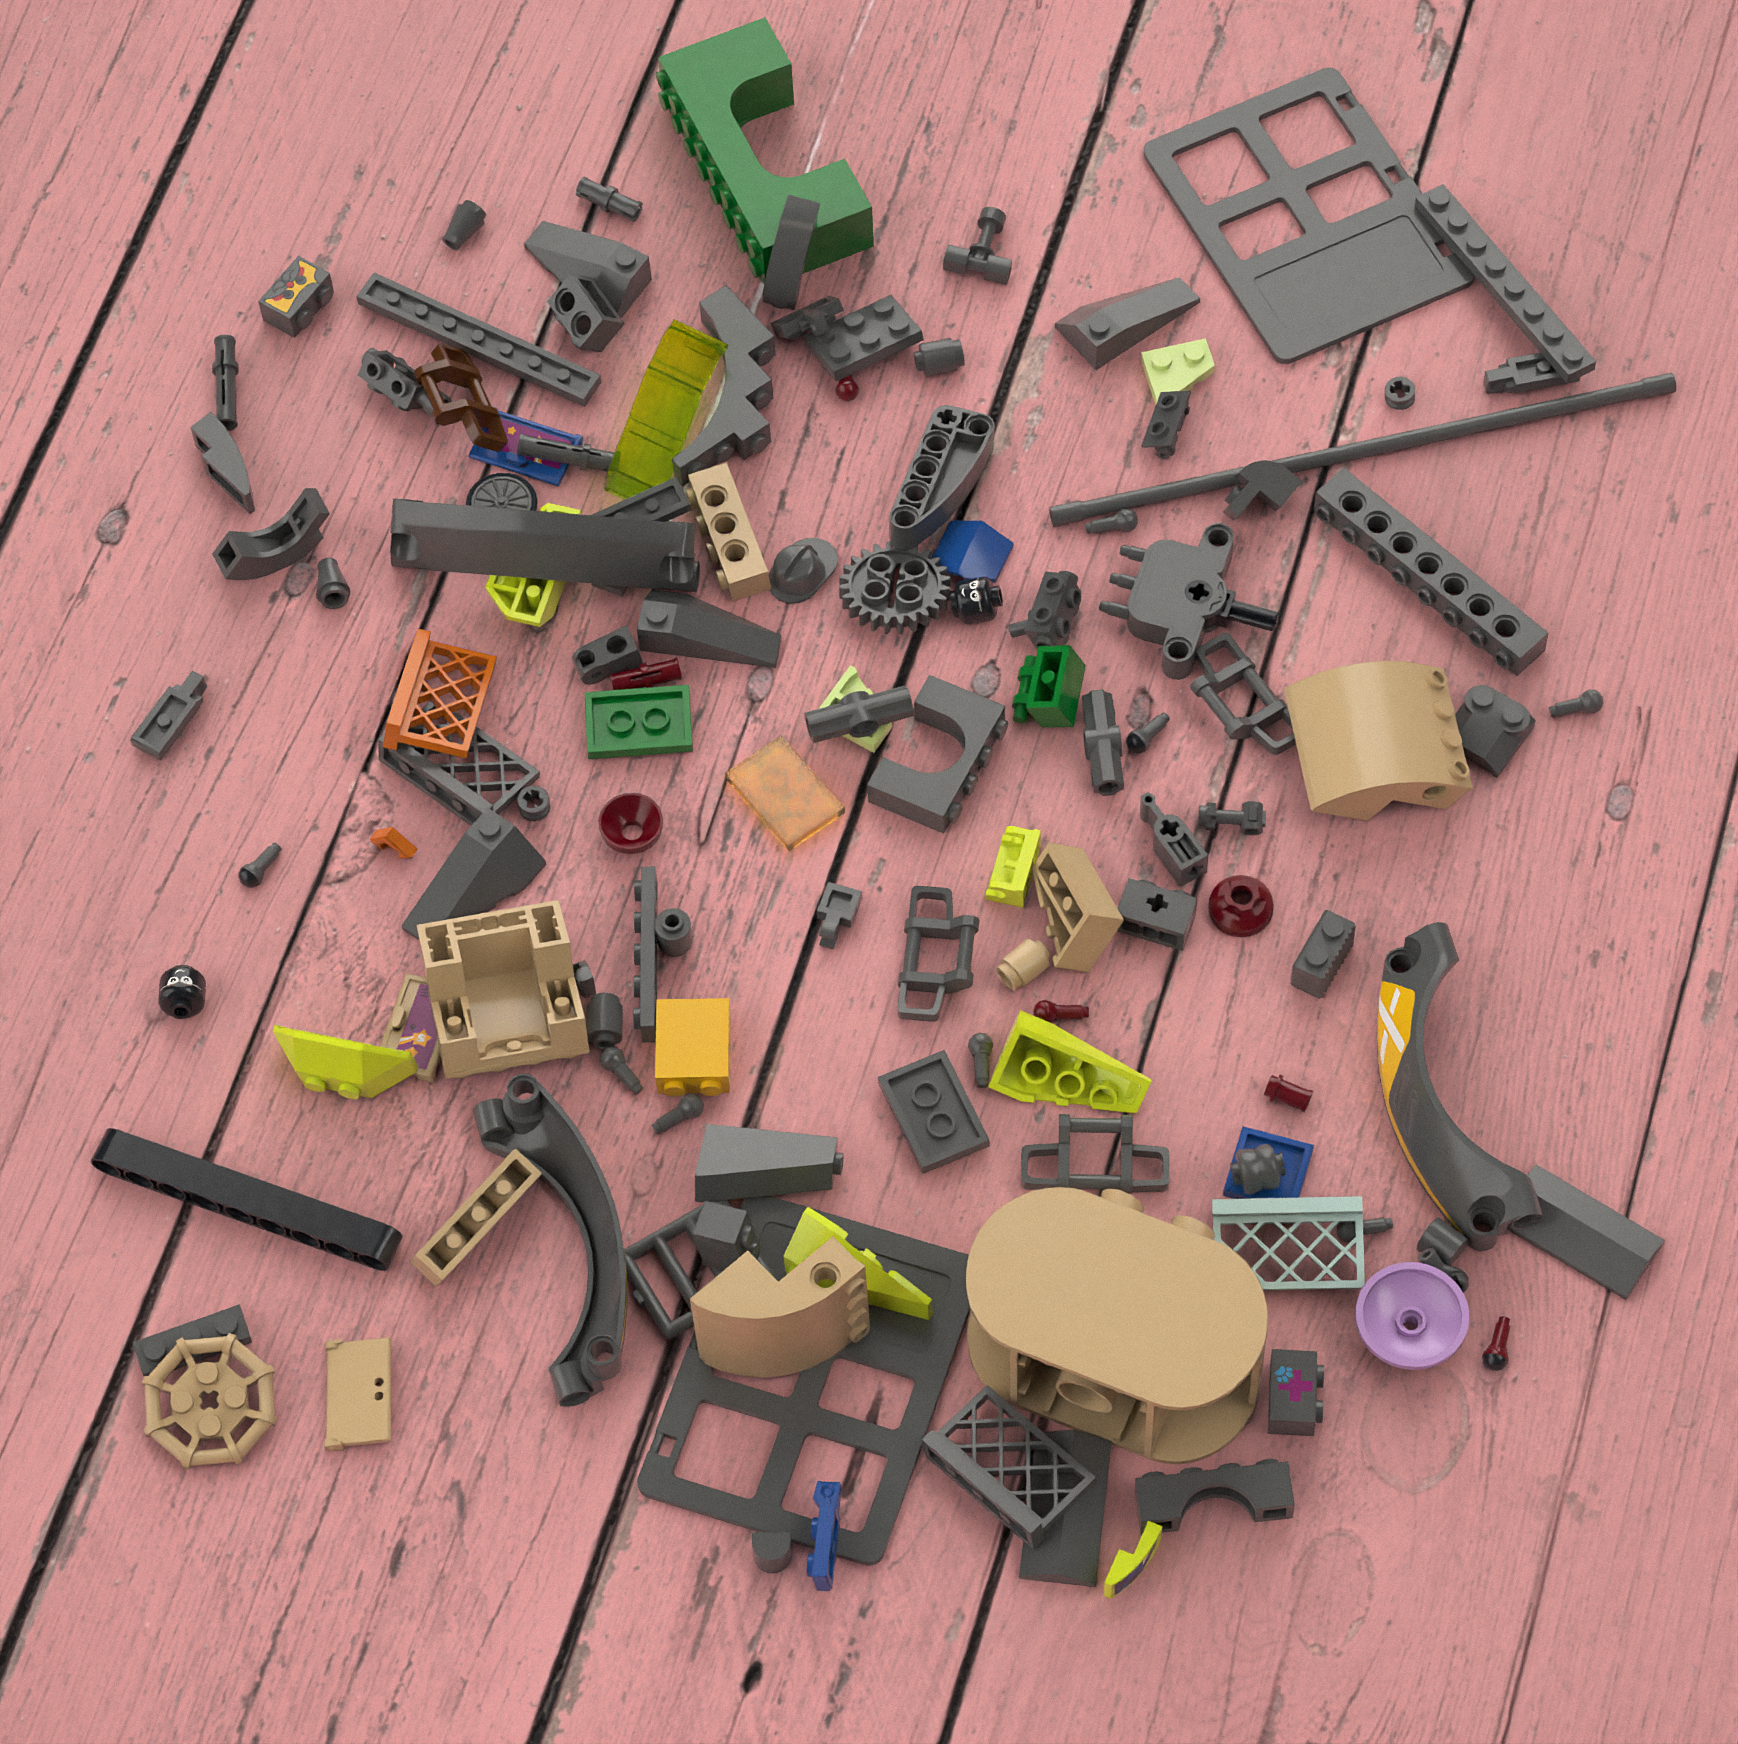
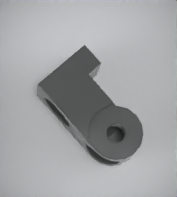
M627 625L580 647L572 656L573 663L582 682L587 685L599 683L611 673L615 674L629 667L631 669L639 668V664L643 663Z

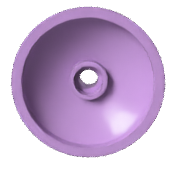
M1404 1262L1383 1268L1365 1283L1357 1299L1355 1322L1363 1343L1377 1358L1397 1368L1421 1370L1445 1362L1458 1351L1468 1331L1469 1308L1461 1288L1446 1273L1427 1264ZM1412 1322L1417 1328L1408 1330L1404 1327V1324Z

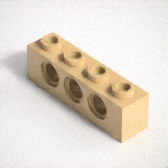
M727 462L689 474L691 488L685 490L691 509L698 508L700 513L695 518L701 536L708 535L710 543L706 544V549L711 563L718 562L720 570L716 571L721 590L728 589L732 602L770 590L771 584L766 564ZM716 504H721L718 507H711ZM726 531H731V533L729 534H721ZM737 558L742 559V560L737 561V562H732V560L737 559Z
M515 1148L409 1262L435 1286L439 1285L537 1180L542 1172Z

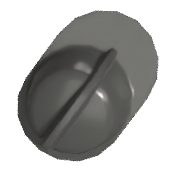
M805 538L783 548L777 554L769 573L772 595L779 601L789 604L800 603L810 599L838 565V554L834 546L819 538Z

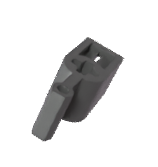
M1149 792L1143 794L1140 801V817L1142 821L1147 822L1154 830L1153 849L1177 884L1182 887L1207 873L1208 854L1184 821L1172 814L1164 815L1155 803V796Z

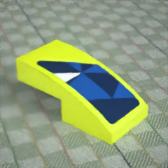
M1150 1521L1147 1522L1134 1555L1121 1549L1118 1550L1104 1582V1596L1113 1598L1127 1588L1142 1573L1162 1540V1526Z

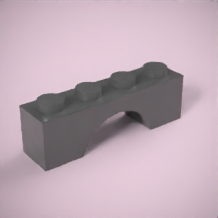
M1265 1459L1257 1462L1255 1465L1241 1467L1237 1463H1228L1219 1466L1218 1469L1205 1471L1198 1467L1183 1469L1177 1474L1164 1475L1163 1472L1155 1471L1146 1473L1141 1478H1135V1498L1141 1535L1148 1521L1162 1526V1533L1179 1531L1186 1512L1196 1503L1209 1498H1225L1238 1503L1247 1510L1254 1522L1293 1518L1295 1503L1288 1461L1278 1462L1276 1459Z

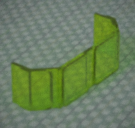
M673 319L664 331L641 380L605 476V491L625 500L671 479L673 474L672 459L681 452L702 393L718 361L728 349V344Z

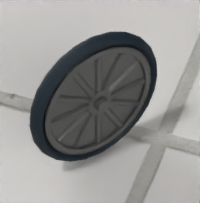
M496 473L483 477L470 489L466 499V505L533 511L537 510L538 503L537 495L532 485L524 478L511 473Z

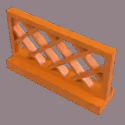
M417 628L386 723L383 747L397 750L400 742L467 758L497 656L431 641V631ZM433 654L448 657L451 662L439 666L434 660ZM474 663L486 666V669L473 674L467 665ZM458 669L464 678L452 681L446 673ZM438 677L444 684L431 689L426 681ZM472 685L477 694L465 697L459 690ZM451 693L457 701L445 705L439 696ZM430 700L436 709L424 713L418 704ZM464 708L470 717L458 721L452 713ZM443 716L450 725L437 729L431 720ZM423 724L429 733L420 735L409 732V729ZM456 732L463 740V744L449 742L445 739V736Z

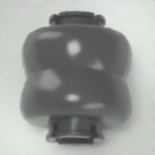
M1262 1144L1254 1149H1240L1236 1152V1163H1230V1169L1233 1171L1231 1174L1234 1185L1241 1184L1246 1194H1254L1262 1189H1277L1281 1183L1280 1176L1286 1175V1169L1283 1168L1285 1163L1282 1153L1275 1154L1270 1144Z

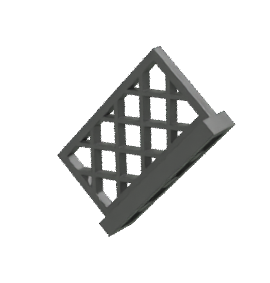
M430 701L422 708V711L426 713L436 709V707ZM456 712L452 713L458 721L465 719ZM447 722V724L435 726L437 729H439L450 724ZM423 724L409 729V732L420 735L429 733ZM478 727L475 729L473 743H471L469 752H474V763H454L453 755L449 754V764H434L429 760L428 754H442L441 752L400 742L397 750L383 747L385 733L378 739L379 761L470 826L487 808L496 814H500L518 797L522 789L531 786L540 778L539 770ZM452 734L447 735L448 741L452 742ZM492 751L499 756L498 762H479L478 752ZM519 770L525 776L521 780L505 781L504 771ZM500 771L501 781L480 782L479 772ZM475 772L476 782L461 783L455 779V773ZM481 791H502V797L492 805L481 797Z
M988 1385L973 1397L937 1433L932 1429L922 1439L925 1456L1033 1550L1044 1541V1533L1097 1483L1096 1477ZM989 1400L999 1408V1418L977 1419V1409ZM1020 1426L1026 1431V1442H1004V1427ZM999 1427V1443L977 1444V1428ZM972 1428V1444L956 1445L948 1438L956 1429ZM1026 1450V1466L1004 1467V1451ZM1031 1450H1048L1053 1454V1465L1031 1466ZM977 1452H999V1467L982 1468L977 1463ZM966 1453H972V1458ZM1058 1459H1059L1063 1464L1058 1465ZM1058 1473H1075L1082 1479L1074 1489H1058ZM1053 1474V1490H1031V1475ZM1026 1475V1491H1009L1004 1486V1476ZM993 1476H999V1481L996 1480ZM1054 1498V1508L1043 1519L1032 1511L1031 1499ZM1026 1499L1027 1505H1025L1021 1500Z

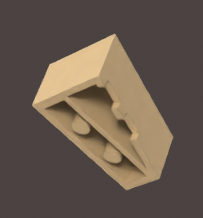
M1048 843L1032 867V873L1040 907L1047 909L1050 925L1046 927L1047 937L1054 939L1057 955L1052 957L1054 967L1089 973L1124 919L1083 848Z

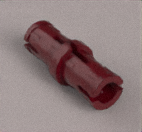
M677 658L647 665L645 662L639 664V668L610 674L613 690L649 688L653 685L682 679Z

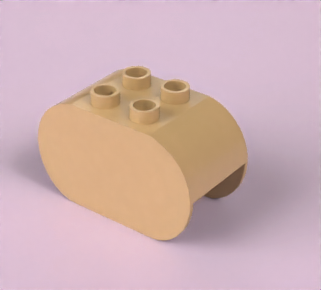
M1066 1187L1045 1188L1025 1193L1004 1204L991 1215L979 1230L971 1247L966 1268V1290L971 1308L968 1323V1350L972 1366L984 1386L988 1385L1012 1406L1071 1429L1111 1440L1114 1446L1160 1463L1186 1464L1200 1461L1219 1452L1232 1442L1249 1421L1258 1401L1268 1328L1265 1294L1258 1278L1244 1259L1225 1244L1215 1241L1214 1231L1205 1223L1192 1217L1179 1215L1173 1217L1170 1224L1143 1213L1144 1206L1138 1199L1117 1189H1105L1099 1197L1081 1189Z

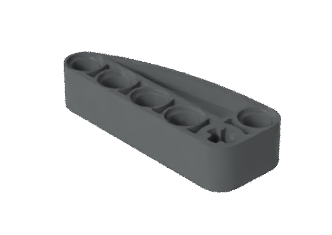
M949 405L940 406L934 410L890 512L889 539L895 548L900 550L913 549L931 536L951 517L974 488L994 448V421L990 416Z

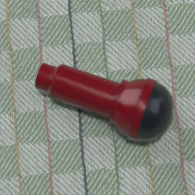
M1505 1316L1499 1317L1498 1322L1495 1324L1492 1342L1482 1355L1483 1364L1492 1371L1502 1370L1509 1361L1506 1344L1510 1331V1319Z

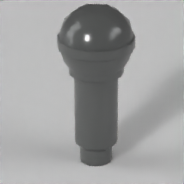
M1124 508L1115 516L1092 520L1090 523H1086L1087 534H1097L1116 529L1118 531L1130 532L1136 528L1138 517L1133 510Z
M1589 689L1582 695H1579V698L1556 703L1554 706H1550L1549 710L1552 717H1561L1580 711L1594 714L1601 710L1604 701L1600 692Z
M976 1033L969 1039L968 1048L974 1057L977 1087L986 1088L988 1087L989 1080L988 1057L992 1051L993 1042L986 1033Z
M613 1046L606 1048L600 1055L601 1066L615 1073L629 1091H632L635 1095L639 1094L643 1087L640 1084V1080L626 1065L623 1051Z
M692 1093L684 1095L676 1108L661 1116L652 1124L653 1129L658 1134L662 1131H667L684 1119L699 1117L704 1109L702 1099Z
M1380 1217L1363 1220V1235L1386 1232V1230L1393 1228L1391 1218L1385 1219ZM1355 1222L1339 1223L1337 1225L1336 1233L1343 1242L1350 1243L1356 1237Z

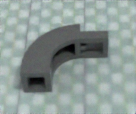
M788 194L767 269L762 293L763 302L769 303L776 308L795 310L808 250L818 219L819 202Z
M305 488L289 511L279 521L267 528L253 532L228 531L212 555L225 579L249 580L268 576L296 563L320 543L323 536L319 528L330 513L317 489Z

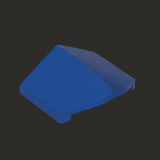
M950 521L932 558L940 557V566H946L947 573L966 580L986 576L992 583H996L1014 547V543L983 521Z

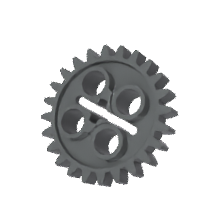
M887 541L886 549H881L877 544H873V552L870 553L865 549H861V558L851 556V565H844L843 575L839 576V599H842V608L849 609L850 619L859 616L860 626L870 622L871 631L873 632L879 626L884 627L885 634H888L891 628H896L899 634H903L904 627L907 626L913 632H916L917 623L928 627L929 617L938 620L939 610L946 611L947 601L950 600V576H947V567L940 566V557L931 559V551L929 549L921 554L918 553V545L910 550H900L893 548L890 541ZM901 567L899 570V580L896 585L895 604L893 608H890V595L893 593L895 569Z

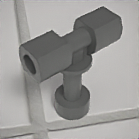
M995 207L983 208L978 219V226L982 229L978 243L972 244L969 249L948 244L943 259V270L963 275L966 274L967 269L985 273L984 280L1007 285L1012 270V259L995 256L994 251L990 248L994 234H998L1003 230L1006 221L1005 213Z

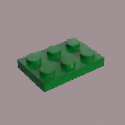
M689 685L585 692L588 759L693 752Z

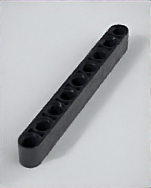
M106 1129L91 1159V1164L96 1169L110 1176L376 1270L386 1271L403 1237L397 1229L385 1223L118 1129Z

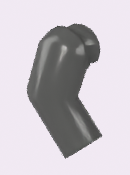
M1428 1248L1419 1254L1418 1259L1420 1263L1433 1266L1446 1273L1458 1284L1463 1293L1467 1290L1468 1276L1462 1269L1443 1263L1433 1248Z

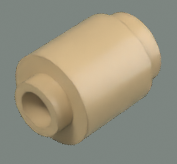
M1026 939L1000 960L1001 965L996 968V972L1009 989L1015 991L1018 987L1024 988L1050 967L1048 960L1050 953L1039 940L1033 942L1030 939Z

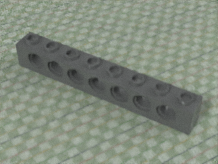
M1343 468L1316 491L1314 511L1322 522L1330 523L1348 543L1355 544L1363 550L1371 562L1384 567L1391 573L1393 579L1398 584L1406 585L1424 605L1431 606L1438 611L1446 623L1452 627H1457L1465 633L1474 646L1483 648L1492 655L1500 667L1509 669L1518 676L1545 652L1549 634L1545 629L1348 470ZM1348 510H1352V511H1356V512H1355V513H1351V512H1347V511H1348ZM1397 551H1404L1406 554H1401ZM1449 592H1454V593H1457L1458 595H1450V594H1448V593H1449ZM1474 613H1480L1484 616H1476ZM1499 634H1506L1510 637H1502Z

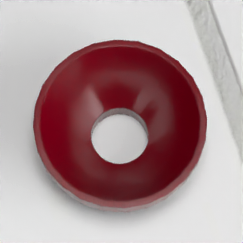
M624 793L612 798L604 805L598 819L599 831L605 843L613 850L624 854H637L648 850L658 841L663 829V816L660 807L650 797L639 793ZM630 825L639 826L643 830L642 835L635 840L626 839L623 837L622 832Z
M1246 875L1231 876L1219 882L1213 889L1208 904L1212 923L1223 933L1241 938L1256 935L1264 930L1272 919L1274 908L1272 895L1265 884L1256 878ZM1242 889L1252 895V900L1248 904L1240 905L1232 900L1231 895L1233 892Z

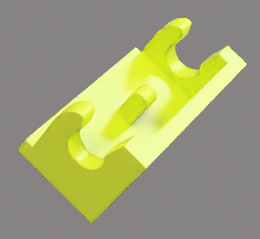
M1007 826L1005 830L1007 835L1003 834L997 859L985 894V900L1023 908L1033 876L1032 867L1038 859L1041 848V830Z

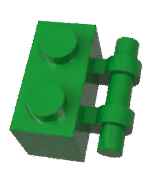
M1070 645L1038 646L1036 657L1032 655L1025 657L1024 665L1019 668L1017 677L1020 682L1018 694L1014 695L1012 708L1014 709L1013 721L1025 723L1029 712L1042 728L1074 727L1086 665Z

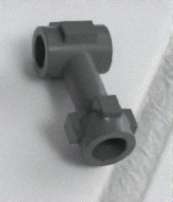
M1256 801L1244 802L1242 804V811L1216 810V803L1207 802L1206 806L1199 805L1198 826L1206 827L1205 830H1214L1215 824L1241 825V832L1243 834L1259 835L1263 832V827L1266 825V811L1263 810V804Z

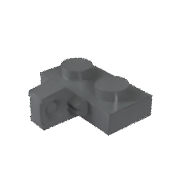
M827 296L770 324L776 336L788 338V340L805 335L809 329L814 336H819L831 330L827 324L833 322L836 319L835 315L844 310L839 298Z

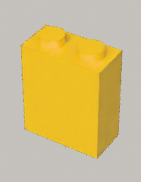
M729 998L657 999L655 1052L657 1093L678 1097L685 1093L717 1096L721 1093L730 1092L731 1010Z

